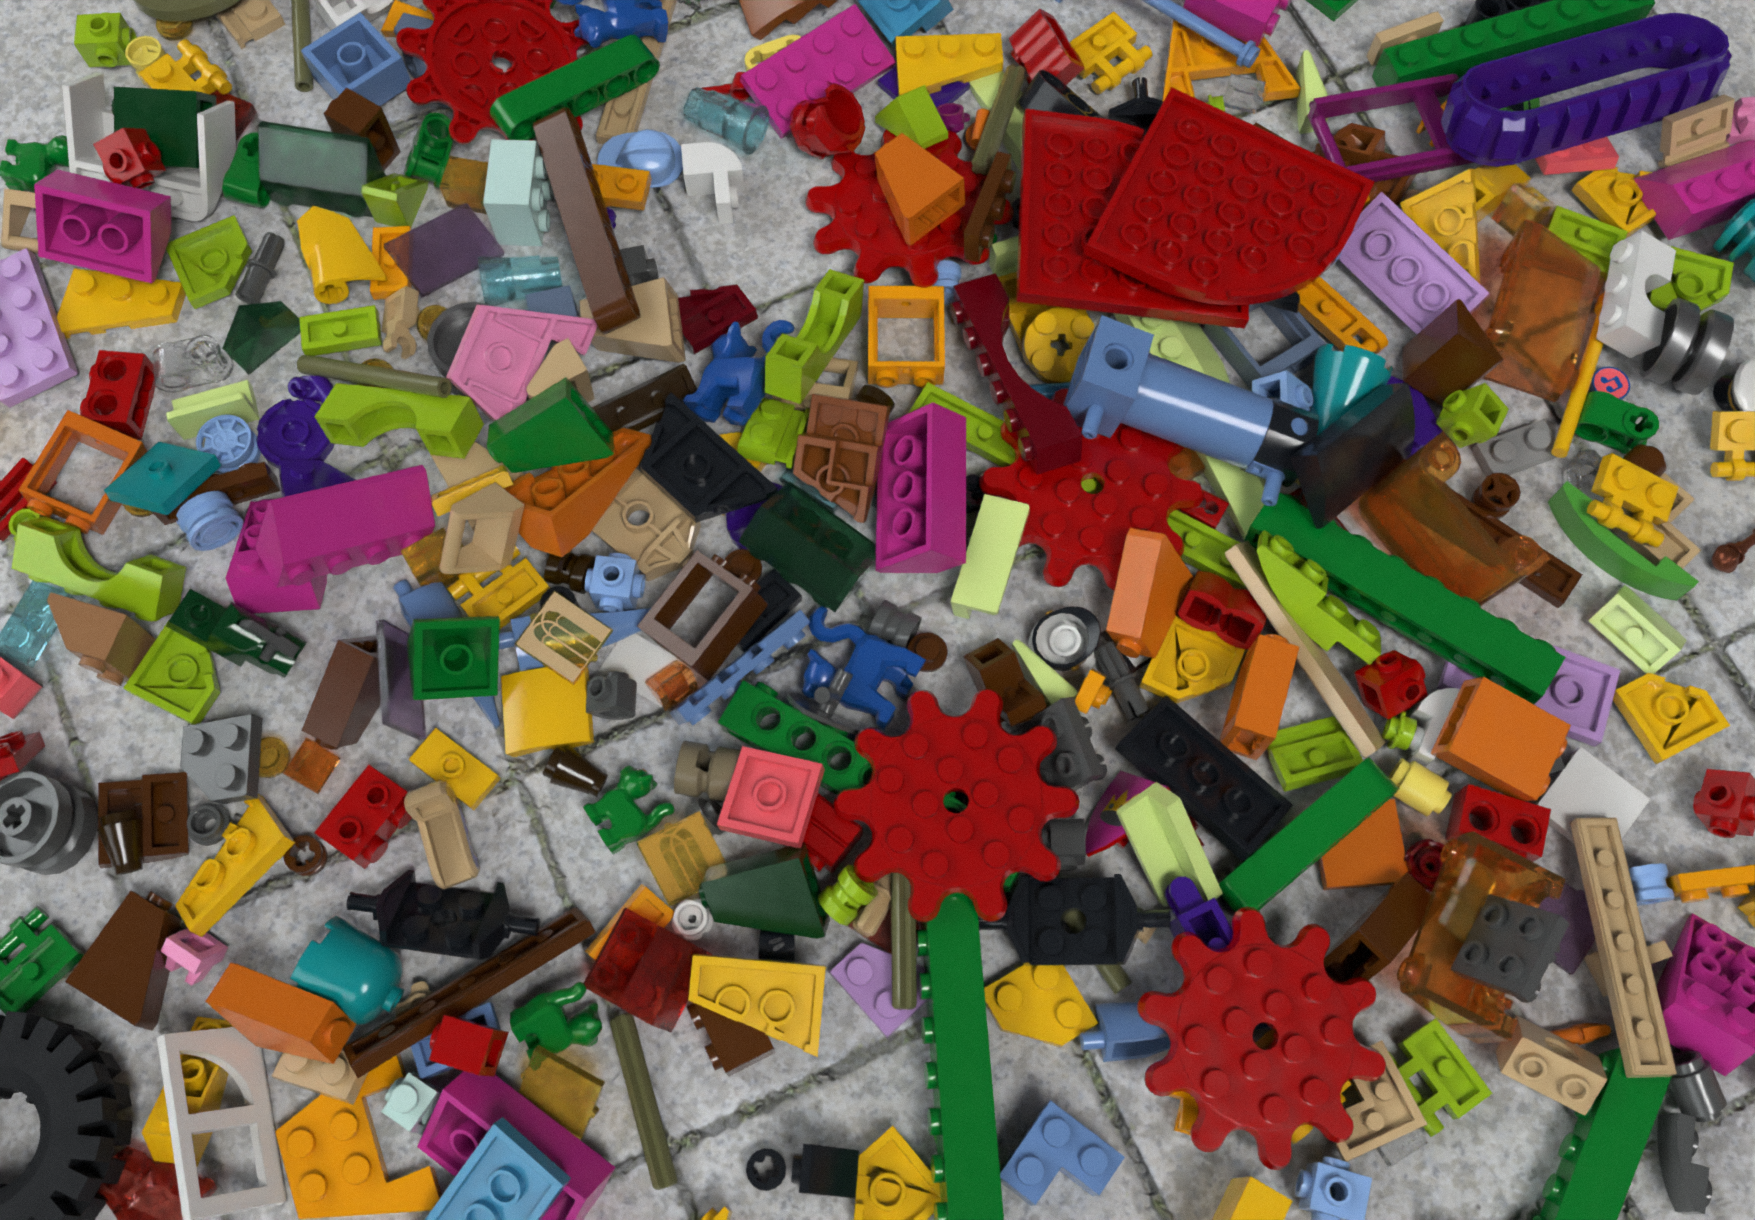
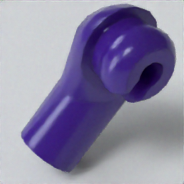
M321 376L293 377L288 383V391L291 396L299 400L306 398L313 401H321L322 404L333 388L330 381Z

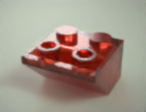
M624 908L588 973L584 984L588 990L651 1026L672 1032L688 1002L693 954H713L643 916Z

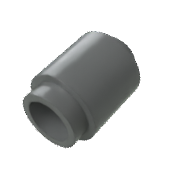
M1685 1051L1673 1055L1677 1074L1671 1077L1669 1086L1680 1112L1696 1117V1122H1708L1718 1118L1721 1115V1110L1727 1105V1101L1710 1062L1703 1059L1698 1051Z

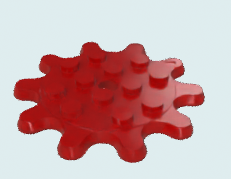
M422 0L426 9L433 15L434 23L427 29L403 28L396 36L397 45L404 54L416 57L426 64L425 73L411 80L407 85L406 92L409 99L417 106L441 103L450 107L453 110L454 117L449 125V134L460 145L469 144L476 138L478 132L483 130L497 131L505 137V140H509L490 116V108L496 99L578 60L577 50L589 44L582 37H575L574 31L579 26V20L564 23L556 20L551 15L550 5L553 0ZM497 58H504L512 66L506 72H503V69L496 67L492 61ZM578 116L575 119L577 120L580 130H582V118Z
M885 130L881 138V147L897 136ZM948 130V139L926 148V151L964 178L965 205L910 246L905 242L877 180L875 153L871 155H860L855 152L835 154L831 162L832 169L843 179L832 186H815L811 188L805 199L808 210L815 213L828 214L833 219L829 225L817 231L813 240L814 249L818 253L827 255L844 249L854 251L859 258L854 266L853 274L854 277L864 279L865 284L876 281L882 272L890 267H902L909 272L914 285L921 288L930 287L938 280L937 266L940 260L948 257H958L966 263L978 265L984 263L989 258V248H984L979 262L964 259V231L987 175L975 174L972 171V162L963 161L957 157L962 149V142L953 131ZM1007 199L1001 221L995 220L994 224L996 225L1006 224L1014 216L1013 207Z
M1068 389L1056 391L1052 395L1051 400L1064 405ZM1005 421L1003 422L1000 434L1002 439L1014 449L1015 461L1010 466L990 467L983 471L979 478V486L987 495L1000 496L1029 505L1030 512L1019 547L1030 543L1040 546L1045 551L1046 563L1043 568V578L1047 584L1053 587H1063L1070 582L1073 573L1078 567L1092 565L1101 571L1106 585L1115 591L1125 540L1130 528L1165 534L1179 556H1182L1185 548L1184 542L1169 526L1168 517L1173 511L1178 509H1195L1199 507L1204 498V492L1199 483L1178 478L1169 469L1170 460L1184 450V446L1120 423L1111 438L1097 434L1096 438L1087 439L1082 435L1081 461L1037 475L1030 460L1025 462L1022 459L1016 433H1010ZM1096 477L1102 486V491L1097 494H1090L1084 491L1081 483L1086 479Z
M924 689L917 690L910 695L907 701L910 725L905 733L899 736H888L876 728L867 727L857 734L855 738L856 751L871 764L873 770L872 778L864 787L844 789L835 797L834 808L839 817L849 821H862L872 831L871 844L855 859V874L861 881L866 883H874L890 873H899L905 876L911 885V894L908 900L909 914L919 922L932 921L938 915L943 900L954 893L968 896L973 902L978 916L988 922L998 921L1005 915L1007 910V900L1004 895L1003 886L1005 880L1011 874L1024 872L1042 882L1051 881L1058 876L1061 869L1060 859L1055 852L1047 848L1043 843L1041 832L1049 820L1073 816L1079 808V797L1075 790L1070 787L1049 785L1040 775L1039 768L1041 762L1056 748L1057 736L1055 732L1048 726L1037 725L1021 735L1008 733L1000 723L1003 700L997 691L993 689L978 691L974 695L967 712L959 716H950L942 711L936 696L932 692ZM954 791L964 792L969 800L968 806L960 813L949 812L943 804L945 796Z
M1247 906L1240 908L1233 915L1232 939L1222 949L1210 948L1198 935L1192 932H1182L1173 939L1171 952L1175 960L1180 964L1184 974L1181 987L1173 993L1146 992L1137 1003V1011L1141 1019L1148 1024L1162 1028L1170 1040V1049L1167 1055L1147 1068L1144 1081L1148 1090L1154 1095L1163 1097L1174 1092L1183 1091L1194 1098L1197 1103L1198 1114L1190 1134L1191 1140L1198 1150L1214 1152L1222 1146L1225 1138L1231 1132L1245 1130L1256 1141L1261 1163L1271 1170H1281L1292 1159L1291 1139L1294 1131L1300 1126L1312 1125L1325 1138L1335 1143L1344 1142L1353 1134L1354 1124L1350 1114L1341 1103L1340 1093L1342 1087L1347 1081L1352 1079L1363 1081H1376L1380 1079L1385 1072L1386 1062L1378 1050L1359 1043L1353 1033L1355 1017L1360 1012L1372 1007L1376 1001L1375 987L1366 978L1356 977L1345 982H1338L1327 975L1324 968V957L1330 946V936L1327 930L1318 924H1308L1302 927L1291 943L1279 945L1268 937L1265 920L1261 912L1254 907ZM1260 1023L1267 1024L1275 1032L1273 1033V1042L1268 1047L1269 1049L1259 1048L1253 1040V1030Z

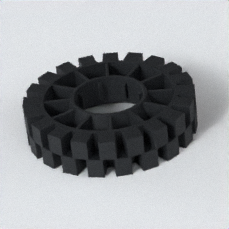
M7 1011L6 1016L0 1015V1099H11L14 1093L22 1092L27 1096L26 1102L34 1104L39 1114L40 1139L36 1153L24 1172L10 1184H0V1220H95L109 1201L98 1192L99 1187L102 1183L118 1184L126 1161L112 1157L114 1146L130 1145L133 1122L118 1119L117 1116L118 1111L132 1106L128 1085L112 1081L122 1070L111 1053L98 1050L102 1043L88 1032L75 1029L74 1025L30 1013Z

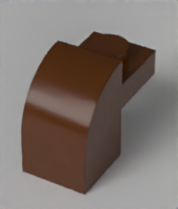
M999 638L963 656L977 691L993 689L1002 697L1003 709L1000 715V723L1006 721L1012 727L1018 723L1029 721L1036 713L1047 708L1043 694L1024 678L1015 652Z

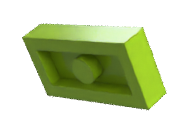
M375 305L299 317L301 346L305 355L317 356L382 345L379 312Z

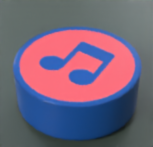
M1602 367L1594 373L1588 393L1603 391L1623 400L1630 391V381L1627 375L1620 369Z

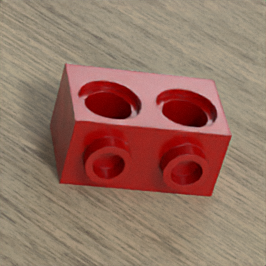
M99 350L96 363L90 368V384L86 398L80 404V415L129 437L142 440L159 376L158 369L143 353Z
M1467 784L1454 794L1445 840L1457 843L1458 849L1472 854H1483L1485 852L1498 856L1499 861L1503 864L1513 867H1524L1543 855L1551 809ZM1469 814L1476 815L1482 821L1483 831L1472 826ZM1511 827L1520 830L1524 837L1523 844L1513 838Z

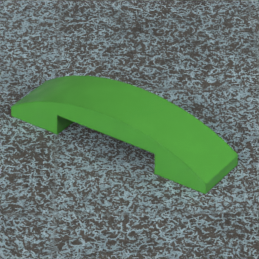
M1568 481L1549 499L1548 504L1555 519L1573 544L1595 565L1622 583L1649 595L1677 601L1699 582L1666 556L1655 565L1615 534L1600 525L1598 521L1587 513V507L1593 500Z

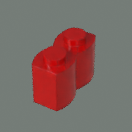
M1040 8L1009 37L1013 47L1011 55L1019 65L1026 68L1029 75L1026 78L1028 84L1031 83L1039 70H1045L1067 85L1084 69L1082 60L1069 43L1058 21L1053 15Z
M1197 571L1177 613L1190 626L1203 631H1215L1223 641L1242 649H1249L1257 636L1261 633L1267 616L1249 590L1234 589L1222 577L1204 571Z

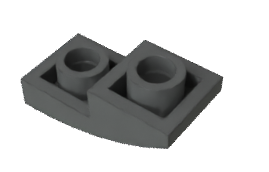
M1677 1112L1658 1115V1153L1664 1184L1675 1212L1681 1214H1705L1706 1207L1712 1198V1184L1708 1180L1709 1167L1691 1163L1692 1156L1696 1153L1699 1143L1698 1133L1695 1130L1696 1117Z

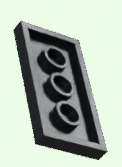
M1167 695L1115 748L1148 779L1168 786L1172 793L1180 797L1186 812L1243 862L1293 806L1291 802Z

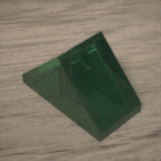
M282 301L239 305L222 349L249 375L300 334L299 318Z

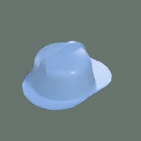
M645 129L614 136L604 143L598 153V165L650 171L652 178L650 188L670 185L678 179L683 170L681 146L673 137L656 130Z

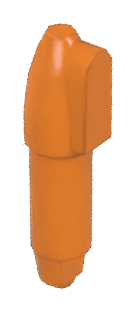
M1601 1023L1573 1024L1571 1027L1549 1032L1573 1044L1582 1045L1598 1040L1603 1036H1608L1611 1033V1028Z

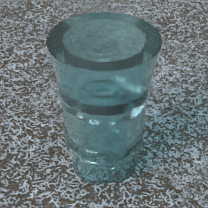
M698 87L692 89L684 105V117L697 124L700 129L731 143L747 155L757 150L767 132L769 111L764 105L744 102L714 90L706 91Z
M540 255L526 257L478 256L485 304L498 306L526 299V294L562 287L558 257H542L540 259Z

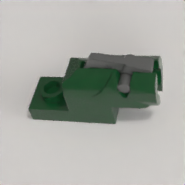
M189 589L166 627L240 667L246 660L268 673L278 674L284 678L307 643L285 629L252 614L232 602L226 609L192 589Z

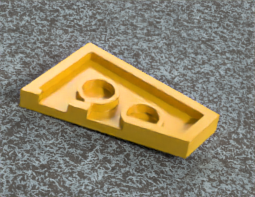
M259 793L258 799L244 801L249 807L237 825L230 822L221 835L226 841L214 859H208L203 862L175 905L189 931L200 937H203L295 844L270 805Z

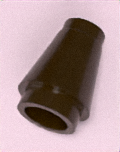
M558 745L543 771V775L551 779V784L592 794L598 797L608 778V774L602 772L601 769L570 746L565 749Z
M136 810L121 811L100 817L101 827L97 831L114 867L115 875L142 870V819H137Z

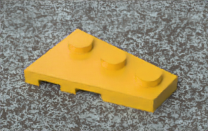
M1001 33L896 36L895 38L898 96L925 85L928 93L932 94L941 91V86L956 81L966 83L1003 70Z
M1470 168L1400 202L1403 212L1480 284L1474 169Z
M74 268L57 314V320L66 339L71 338V334L89 332L91 335L106 333V329L129 326L131 329L176 323L186 293L181 282L156 279L153 283H148L106 272Z
M693 954L688 1000L818 1057L826 965Z

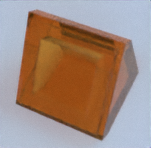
M675 660L645 682L665 711L699 689L691 669L679 660Z
M305 738L283 774L289 780L319 794L341 758L309 738Z

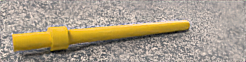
M1604 293L1600 294L1594 308L1596 318L1551 451L1552 455L1558 458H1564L1568 454L1604 344L1596 339Z

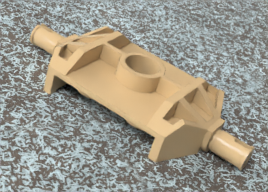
M636 468L597 522L592 532L617 553L626 554L636 560L640 572L645 575V580L649 582L679 568L682 569L693 556V549L701 524L692 520ZM643 510L649 513V519L643 525L636 526L628 522L629 516L635 511Z

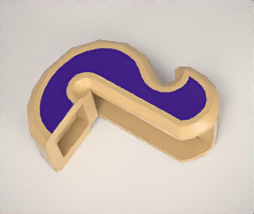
M439 780L407 792L404 798L405 810L418 823L431 875L436 885L444 890L476 878L480 872L478 858L470 843L469 830L464 813L450 785Z

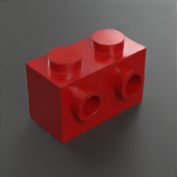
M368 765L314 833L359 866L366 869L370 863L377 862L383 856L388 847L387 841L397 828H403L412 819L405 810L404 798L407 791L371 765Z

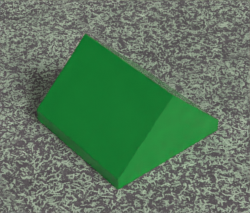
M498 616L413 619L407 641L413 700L497 696L500 618Z

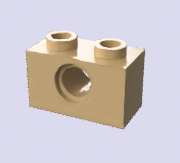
M1517 1015L1495 1050L1502 1074L1584 1116L1608 1080L1598 1056Z

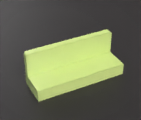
M984 494L966 551V563L962 564L950 601L954 616L969 619L972 610L991 615L999 613L1030 512L1028 504Z
M1155 782L1118 808L1117 815L1161 905L1164 907L1168 906L1165 899V889L1177 877L1191 879L1201 897L1206 901L1213 898L1217 899L1223 894L1180 797Z

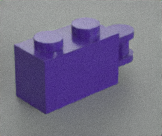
M1187 877L1175 878L1165 889V899L1175 916L1171 921V928H1169L1173 937L1175 938L1176 935L1182 932H1192L1198 935L1210 948L1222 949L1226 947L1232 939L1233 930L1216 899L1213 898L1204 903L1191 879Z

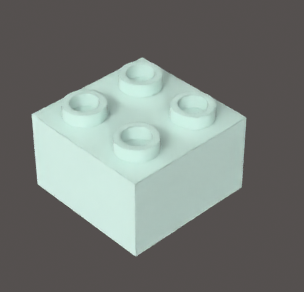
M491 139L483 205L498 245L542 246L544 232H549L550 212L547 209V200H553L554 192L550 180L547 178V170L543 157L540 155L537 141Z

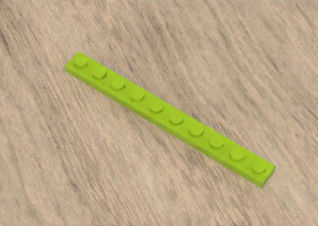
M927 382L909 413L932 402L966 417V449L1001 467L1013 464L1016 458L1015 451L1002 439L1000 434L1003 420ZM1096 477L1086 479L1081 483L1082 488L1087 493L1097 494L1102 491V486ZM1178 510L1173 511L1168 517V524L1184 542L1185 548L1181 559L1201 571L1210 572L1222 577L1236 589L1248 590L1225 556L1227 550L1240 542Z

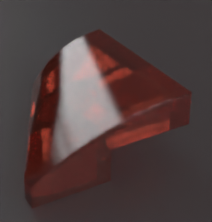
M129 1146L113 1156V1158L126 1161L118 1184L102 1183L97 1192L105 1199L107 1207L117 1220H183L175 1164L153 1161L145 1152ZM198 1177L201 1198L210 1197L217 1190L216 1184L208 1177L204 1179Z

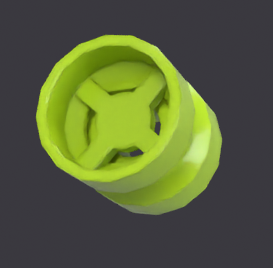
M847 865L838 874V881L834 885H828L818 895V901L832 919L841 925L848 926L858 916V909L862 905L870 904L878 895V891L873 883L863 882L856 876L853 865Z

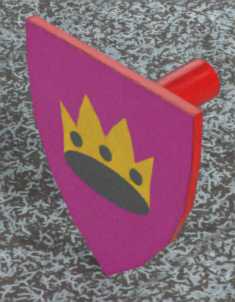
M1120 770L1101 796L1090 818L1085 837L1086 855L1088 857L1104 851L1115 844L1124 849L1129 839L1119 820L1117 810L1155 782ZM1162 785L1169 791L1171 790L1168 786Z

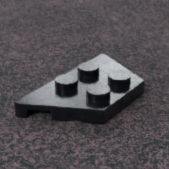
M673 393L667 396L665 400L666 408L660 423H656L651 436V446L645 451L640 469L643 475L692 520L697 523L772 499L778 494L777 487Z

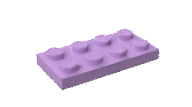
M1383 192L1360 213L1355 227L1339 257V260L1416 334L1420 333L1455 300L1461 299L1472 314L1491 296L1481 284Z
M28 248L0 261V402L10 408L78 374L65 335L58 323L57 313L36 255Z
M1552 645L1556 652L1566 658L1543 697L1534 705L1570 724L1571 727L1567 737L1595 747L1603 739L1620 669ZM1445 660L1437 689H1461L1465 680L1474 679L1475 677Z

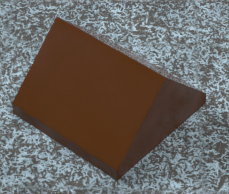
M1457 299L1402 348L1403 382L1408 383V385L1443 407L1444 400L1451 393L1457 390L1464 391L1470 389L1504 359L1462 300Z

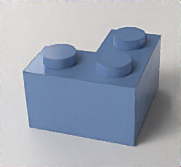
M1050 1100L1043 1106L1001 1167L1000 1178L1004 1186L1030 1206L1038 1203L1059 1171L1091 1196H1100L1125 1157Z

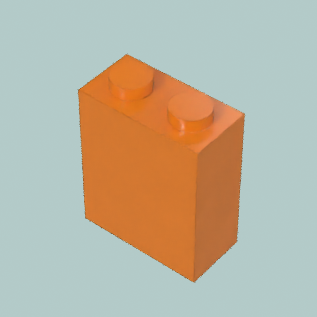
M1485 677L1469 679L1463 682L1430 754L1504 795L1523 801L1538 800V797L1545 793L1550 784L1551 778L1549 773L1555 760L1566 749V736L1571 725Z

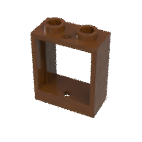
M697 550L637 627L657 644L709 681L769 604L758 594L761 586L744 573L737 578L730 573L733 567L721 557L714 554L710 559ZM713 576L738 594L697 647L694 648L670 631V629Z

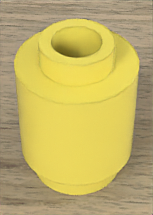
M1401 758L1388 776L1399 787L1394 797L1426 817L1432 811L1440 814L1452 796V793L1447 791L1449 781L1414 760L1410 763Z

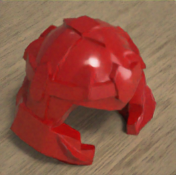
M827 81L828 87L825 89L826 97L815 100L805 99L797 103L790 114L789 128L792 131L798 148L802 152H806L818 159H824L826 156L839 153H852L862 142L866 128L862 108L854 94L844 86Z

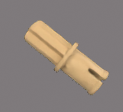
M891 873L875 882L874 886L878 891V895L870 904L862 905L858 916L853 921L854 930L865 937L876 934L891 908Z

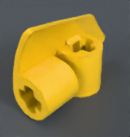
M313 205L297 220L302 253L311 271L314 295L318 301L325 304H337L344 301L349 294L347 281H387L385 273L348 217Z

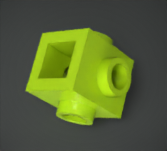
M105 12L101 14L77 15L74 45L89 67L131 65L125 56V50L127 45L137 36L135 30L128 26L121 13Z
M1486 383L1464 391L1457 390L1451 393L1443 402V409L1436 424L1459 448L1474 443H1483L1496 436L1509 408Z

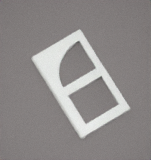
M235 1027L169 1033L159 1036L157 1044L183 1220H201L271 1205H282L287 1201L262 1048L251 1043ZM180 1054L199 1056L222 1067L239 1086L246 1106L189 1114ZM249 1126L259 1187L201 1198L192 1135Z

